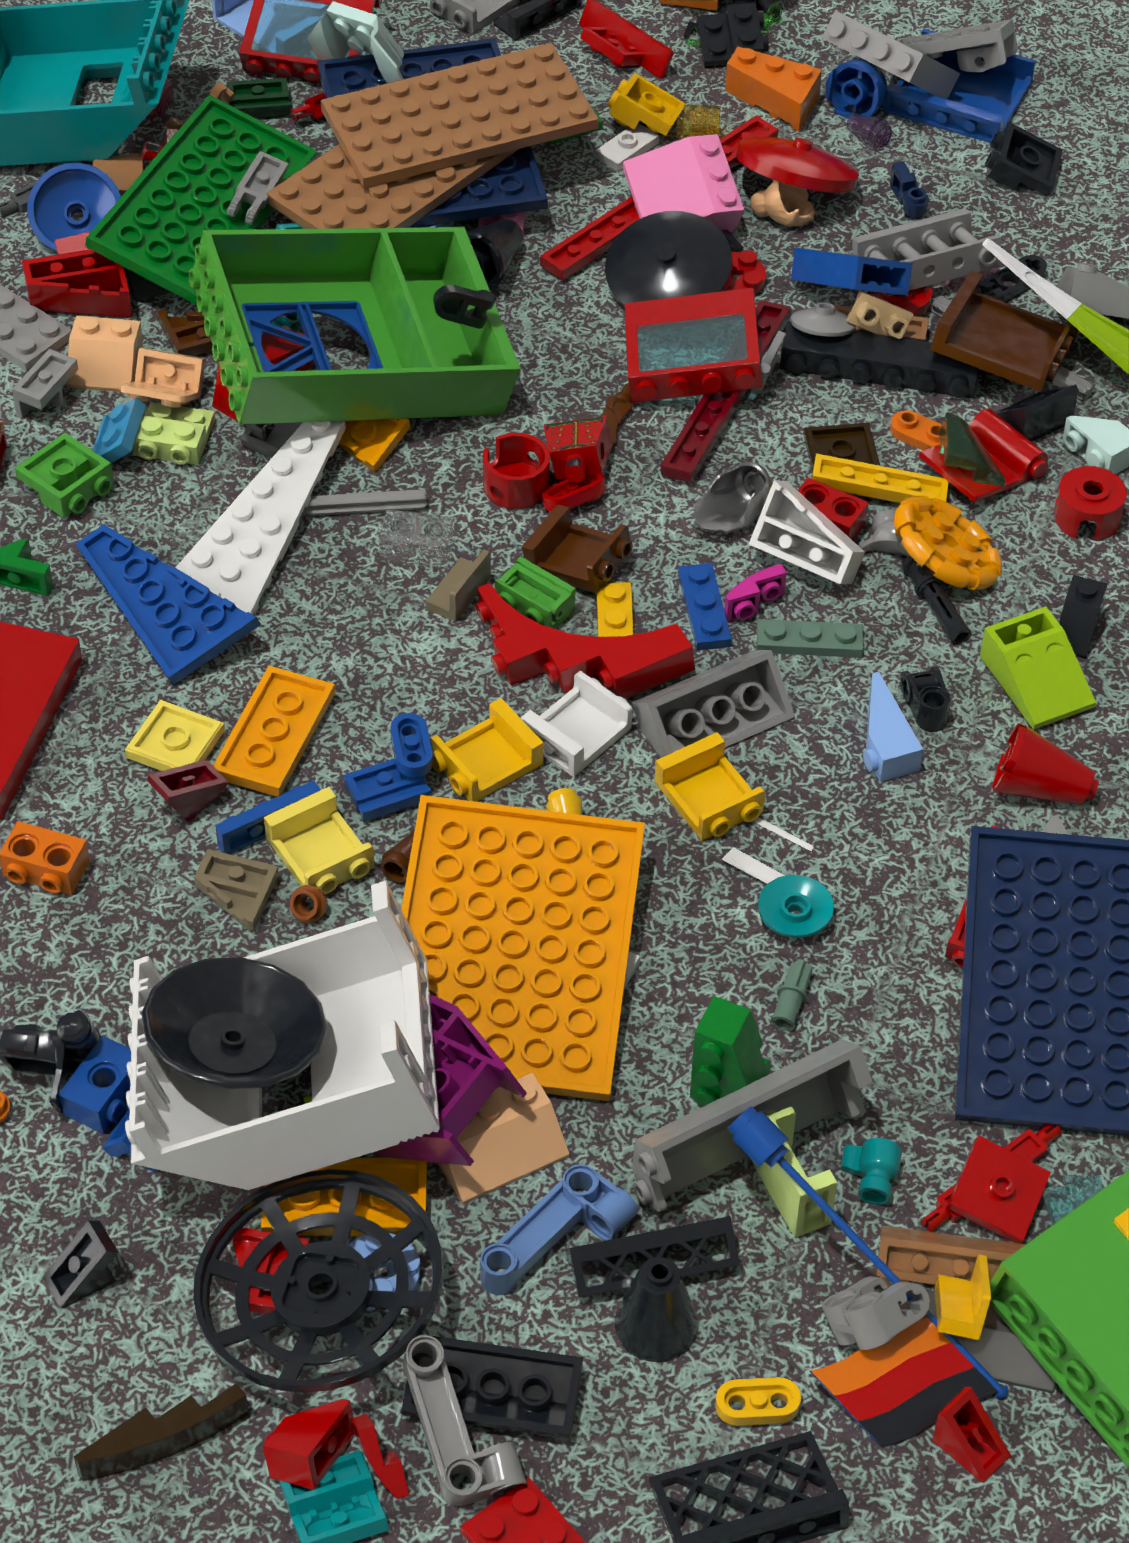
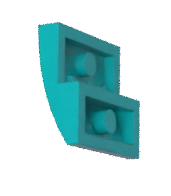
M360 1450L338 1457L315 1490L279 1480L299 1543H352L389 1531L387 1517L374 1490L371 1473Z

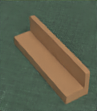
M881 1226L878 1257L900 1280L935 1285L938 1274L971 1281L977 1256L981 1254L987 1256L989 1280L991 1281L1001 1262L1026 1244ZM877 1268V1270H876V1277L887 1278V1277Z

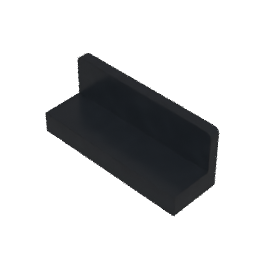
M532 0L494 20V26L514 41H517L580 7L581 0Z

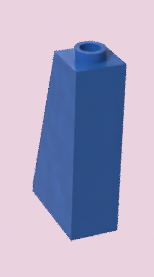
M795 248L791 280L908 296L913 263Z

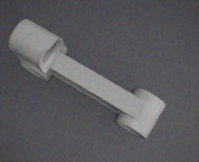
M419 1335L413 1338L405 1352L402 1364L403 1372L410 1386L443 1499L449 1504L463 1506L491 1497H501L505 1491H510L518 1484L526 1486L527 1483L514 1442L496 1444L474 1453L445 1362L441 1343L429 1335ZM417 1353H426L432 1357L434 1364L429 1367H421L413 1361L412 1357ZM455 1474L466 1475L472 1482V1487L467 1490L456 1489L452 1485L450 1477Z

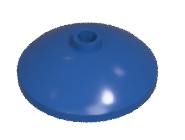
M84 163L62 164L44 173L33 186L27 204L29 223L39 241L47 248L57 252L54 240L92 231L121 198V195L113 180L102 170ZM81 212L83 217L80 220L72 219L73 214Z

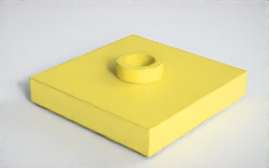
M160 700L126 747V758L160 771L203 761L225 732L224 723Z

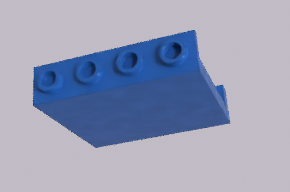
M923 28L921 35L935 32ZM956 50L943 52V56L934 58V60L960 73L948 99L935 96L901 78L897 84L889 83L883 112L991 143L996 132H1003L1011 121L1033 82L1036 60L1014 54L1008 57L1003 65L983 72H968L959 70Z

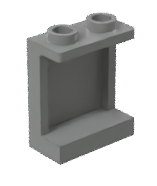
M430 0V10L437 16H442L453 22L458 28H463L474 34L520 3V0Z

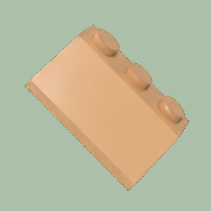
M533 1072L517 1079L527 1093L524 1098L502 1087L496 1088L458 1136V1142L474 1160L471 1166L438 1163L462 1205L570 1157L552 1103Z

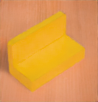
M981 1254L977 1256L971 1281L938 1274L934 1287L938 1332L975 1340L980 1339L991 1300L987 1256Z

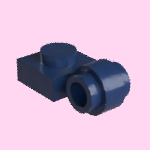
M904 161L892 163L890 187L900 205H903V210L908 217L913 219L921 218L928 210L929 197L926 191L917 187L915 174L910 173Z

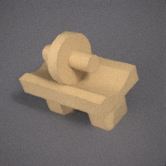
M860 290L855 304L846 319L847 322L875 334L901 339L914 314Z

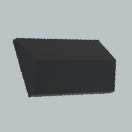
M432 1336L443 1347L445 1362L465 1424L571 1438L578 1402L583 1357ZM417 1353L412 1357L413 1361L421 1367H429L434 1364L432 1357L426 1353ZM407 1380L401 1414L419 1417Z

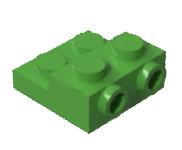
M63 433L15 467L16 478L40 494L41 503L63 518H66L72 512L74 514L83 512L89 500L96 495L105 496L108 494L114 483L111 463L67 433Z

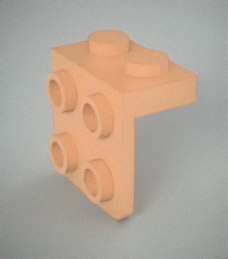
M143 347L139 348L135 381L122 384L121 392L128 393L129 399L132 400L137 397L141 402H149V399H161V405L180 408L181 404L189 405L190 401L201 396L206 359Z

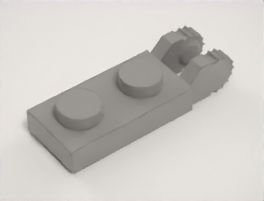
M259 151L237 186L227 214L235 217L240 210L242 202H247L252 206L247 211L245 222L253 225L260 210L264 209L267 205L268 196L266 193L279 185L287 172L289 163Z

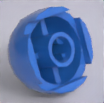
M864 59L849 60L840 64L829 73L826 81V97L828 102L831 101L836 108L833 111L837 115L853 122H860L872 117L884 105L887 97V81L884 73L878 66ZM849 104H853L852 111L848 107Z

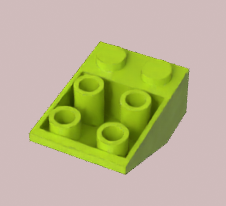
M1046 606L984 629L980 657L1033 730L1095 708L1096 701L1068 637Z

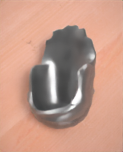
M746 462L730 467L714 477L708 486L707 492L693 505L694 512L692 517L696 519L694 524L704 531L725 534L738 531L750 525L752 521L760 517L773 484L766 469L758 463Z

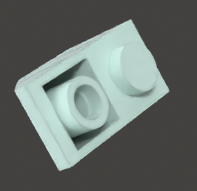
M1073 415L1066 418L1062 441H1064L1070 451H1075L1085 459L1089 466L1107 469L1114 474L1129 467V429L1120 421Z

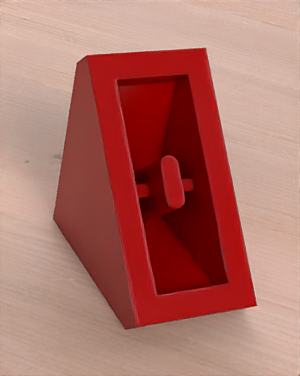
M966 1386L938 1413L932 1441L980 1482L984 1483L1011 1456L972 1387Z

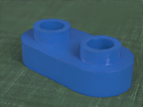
M414 713L398 715L391 722V742L396 767L405 776L421 777L431 770L433 763V752L427 723L421 716Z

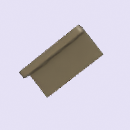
M483 549L474 562L460 557L426 600V609L456 622L478 594L477 588L485 585L491 578V552Z

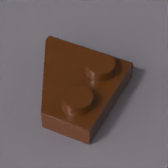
M167 310L157 311L158 322L175 353L196 356L212 351L213 344L211 338L205 334L203 313L187 311V317H170Z

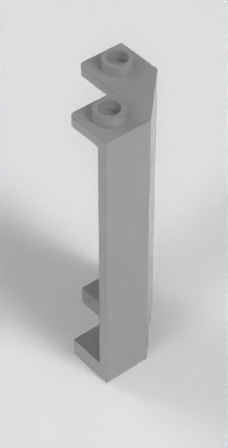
M841 1039L636 1139L632 1170L636 1182L633 1183V1188L638 1200L643 1205L661 1212L667 1209L665 1197L747 1157V1154L732 1140L734 1135L728 1130V1127L750 1106L758 1113L760 1111L764 1113L771 1110L780 1111L793 1107L796 1113L794 1133L836 1112L852 1118L865 1112L859 1089L873 1083L861 1046Z

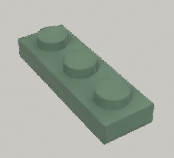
M757 619L756 650H772L773 654L862 658L863 624Z

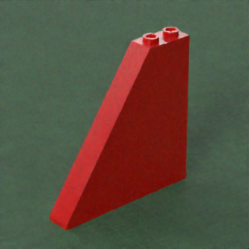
M1 621L0 820H3L82 663L80 642L77 638Z

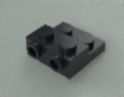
M756 3L726 5V13L696 16V27L704 68L727 67V63L737 47L749 48L760 53L769 50L767 33L761 34V29L764 28L763 10L757 11Z
M1011 122L1008 123L1003 132L997 131L990 143V148L994 150L990 152L984 165L989 168L987 177L1012 190H1015L1019 183H1022L1030 189L1048 196L1054 187L1063 149Z

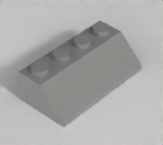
M753 650L631 703L643 735L661 758L716 732L725 740V747H728L795 717L772 650Z

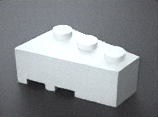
M780 480L773 481L749 545L838 584H852L865 552L790 483Z

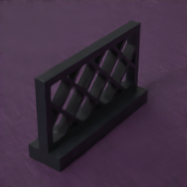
M811 1431L649 1477L650 1486L673 1543H800L848 1528L849 1501L844 1490H838ZM802 1447L807 1448L811 1457L806 1467L785 1459L789 1451ZM760 1460L772 1467L764 1479L746 1472L747 1465L750 1462ZM779 1469L799 1477L793 1490L773 1482ZM720 1472L731 1477L723 1491L704 1483L707 1476ZM808 1480L824 1486L827 1493L809 1497L802 1494L801 1491ZM739 1481L759 1489L752 1502L732 1494ZM678 1483L690 1489L685 1500L680 1502L666 1496L663 1488ZM767 1492L787 1500L784 1506L774 1509L763 1507L760 1503ZM698 1493L718 1500L711 1514L691 1506ZM726 1504L746 1511L743 1518L733 1521L722 1519L719 1515ZM685 1516L705 1523L702 1530L682 1535L679 1525Z

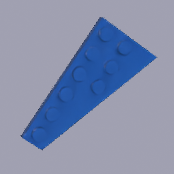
M104 524L75 543L173 685L261 625L256 616L237 608L233 602L214 594L205 585L172 565L168 566L154 554L149 551L145 552L135 546L131 540Z

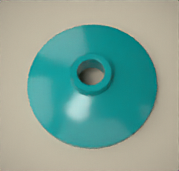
M786 875L772 880L763 888L758 900V911L762 921L774 932L787 937L804 938L815 935L827 927L833 916L834 902L827 888L817 880L802 875ZM791 911H798L800 914H794Z

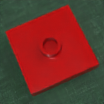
M979 1135L973 1142L946 1208L1014 1243H1021L1025 1238L1051 1172Z

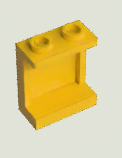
M502 698L489 704V719L445 743L438 735L430 738L433 752L432 767L438 773L443 771L449 778L455 793L459 796L464 794L469 801L477 802L543 765L544 742Z
M718 732L656 760L655 783L701 841L711 836L720 837L728 832L730 827L743 821L752 822L764 812L765 791L762 787L752 790L724 756L725 740Z

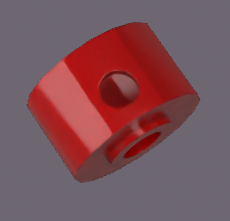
M511 432L497 436L496 456L491 464L489 449L485 447L483 450V490L486 496L495 504L510 509H523L534 506L542 501V492L549 487L550 452L546 444L537 437L526 433ZM530 451L537 455L539 462L530 457Z
M1081 466L1070 470L1062 477L1058 486V496L1054 507L1056 524L1061 531L1077 539L1080 522L1091 520L1097 524L1094 541L1111 537L1118 531L1122 521L1123 507L1127 497L1125 484L1119 476L1100 467Z

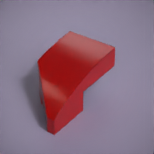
M367 1413L350 1418L360 1448L381 1482L397 1499L408 1496L409 1492L401 1460L395 1451L381 1454L375 1426Z

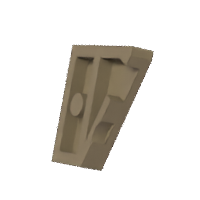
M207 849L194 876L195 887L247 929L254 931L278 879L279 871L278 866Z

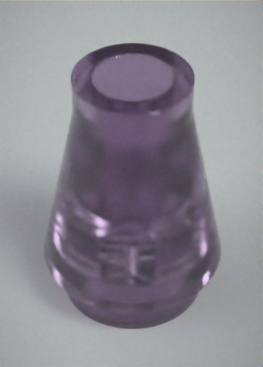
M853 113L847 120V129L855 133L871 148L875 146L882 148L891 139L892 128L885 119Z

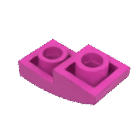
M781 563L749 576L726 595L724 611L727 622L737 619L747 620L759 613V603L761 601H773L779 596L785 595L787 572Z

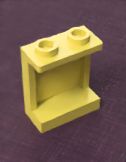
M330 787L264 817L267 841L300 886L314 885L320 888L324 894H328L335 890L339 884L352 878H362L368 874L370 869L375 868L374 848L369 842L362 844L337 811L336 795Z

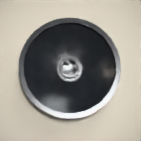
M684 211L658 212L633 222L613 241L605 262V275L609 291L615 302L624 310V303L726 291L733 274L732 253L723 232L708 219Z

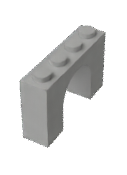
M836 10L822 36V39L944 99H948L960 73Z

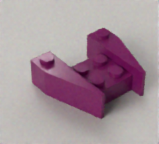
M431 994L430 1006L440 1129L438 1132L432 1131L430 1135L416 1136L414 1140L408 1138L407 1142L400 1141L398 1145L373 1153L386 1158L471 1166L474 1160L457 1140L461 1132L498 1086L522 1098L527 1093L457 1006Z

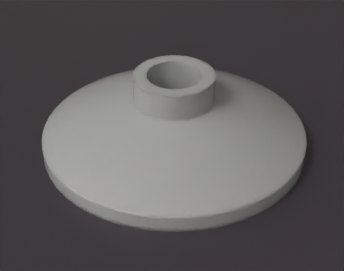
M817 303L815 308L803 309L793 313L791 316V324L796 329L812 335L826 337L844 336L854 332L856 325L847 322L846 314L835 310V306L830 303Z

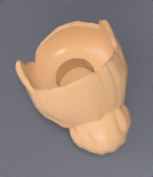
M776 180L767 189L756 192L750 199L751 209L755 215L760 218L769 216L772 220L787 227L807 225L808 222L814 220L815 215L813 204L808 202L809 195L807 189Z

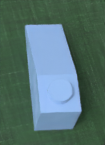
M876 672L872 673L866 750L863 752V759L868 771H874L879 781L883 782L920 771L923 748L881 674Z

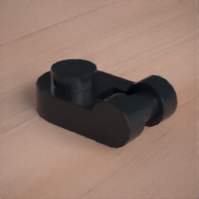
M456 285L442 286L433 297L434 308L440 318L478 329L484 327L488 318L486 313L493 308L496 301L495 295L487 290L475 291ZM469 305L475 306L474 309L467 310Z

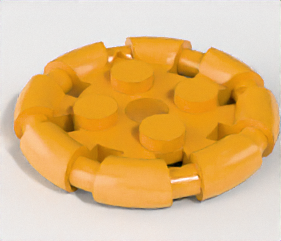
M913 496L903 500L894 513V528L897 536L902 538V545L921 567L923 565L927 566L935 572L933 576L958 588L966 586L969 590L977 591L987 589L996 583L998 576L1002 572L1001 556L998 549L992 548L990 544L993 542L992 538L974 519L970 522L961 515L962 510L937 498L930 501L927 496Z

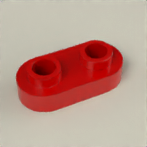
M600 473L598 475L585 476L582 481L577 483L566 479L546 488L542 492L544 508L552 512L557 505L569 507L571 511L573 507L584 502L598 500L606 491L604 475Z

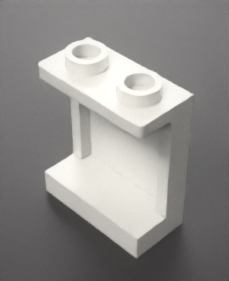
M579 671L574 675L573 689L540 716L529 710L521 719L544 742V757L572 777H575L632 729V707L623 697L616 696L603 687L597 679L590 678L582 671Z

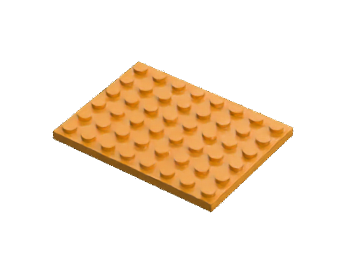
M421 795L401 910L427 958L430 995L432 994L457 1006L516 1079L533 1072L546 1094L610 1101L645 823Z

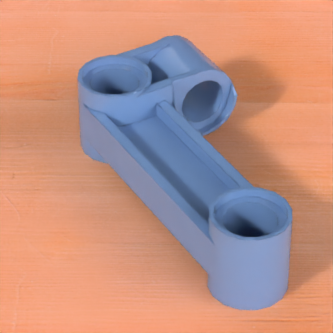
M578 1164L568 1168L563 1175V1179L496 1244H492L484 1249L480 1258V1280L483 1288L494 1295H503L512 1291L517 1281L579 1221L588 1226L600 1239L604 1241L612 1240L637 1215L638 1207L635 1201L627 1192L614 1186L588 1165ZM584 1189L586 1192H576L574 1190ZM495 1268H504V1269H506V1270L503 1271V1272H494V1271H492V1270L495 1269Z

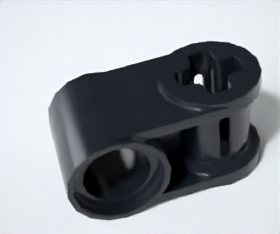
M931 666L929 671L911 674L909 671H902L900 674L901 691L906 703L910 706L917 725L927 732L943 730L948 723L951 697L944 684L939 667Z

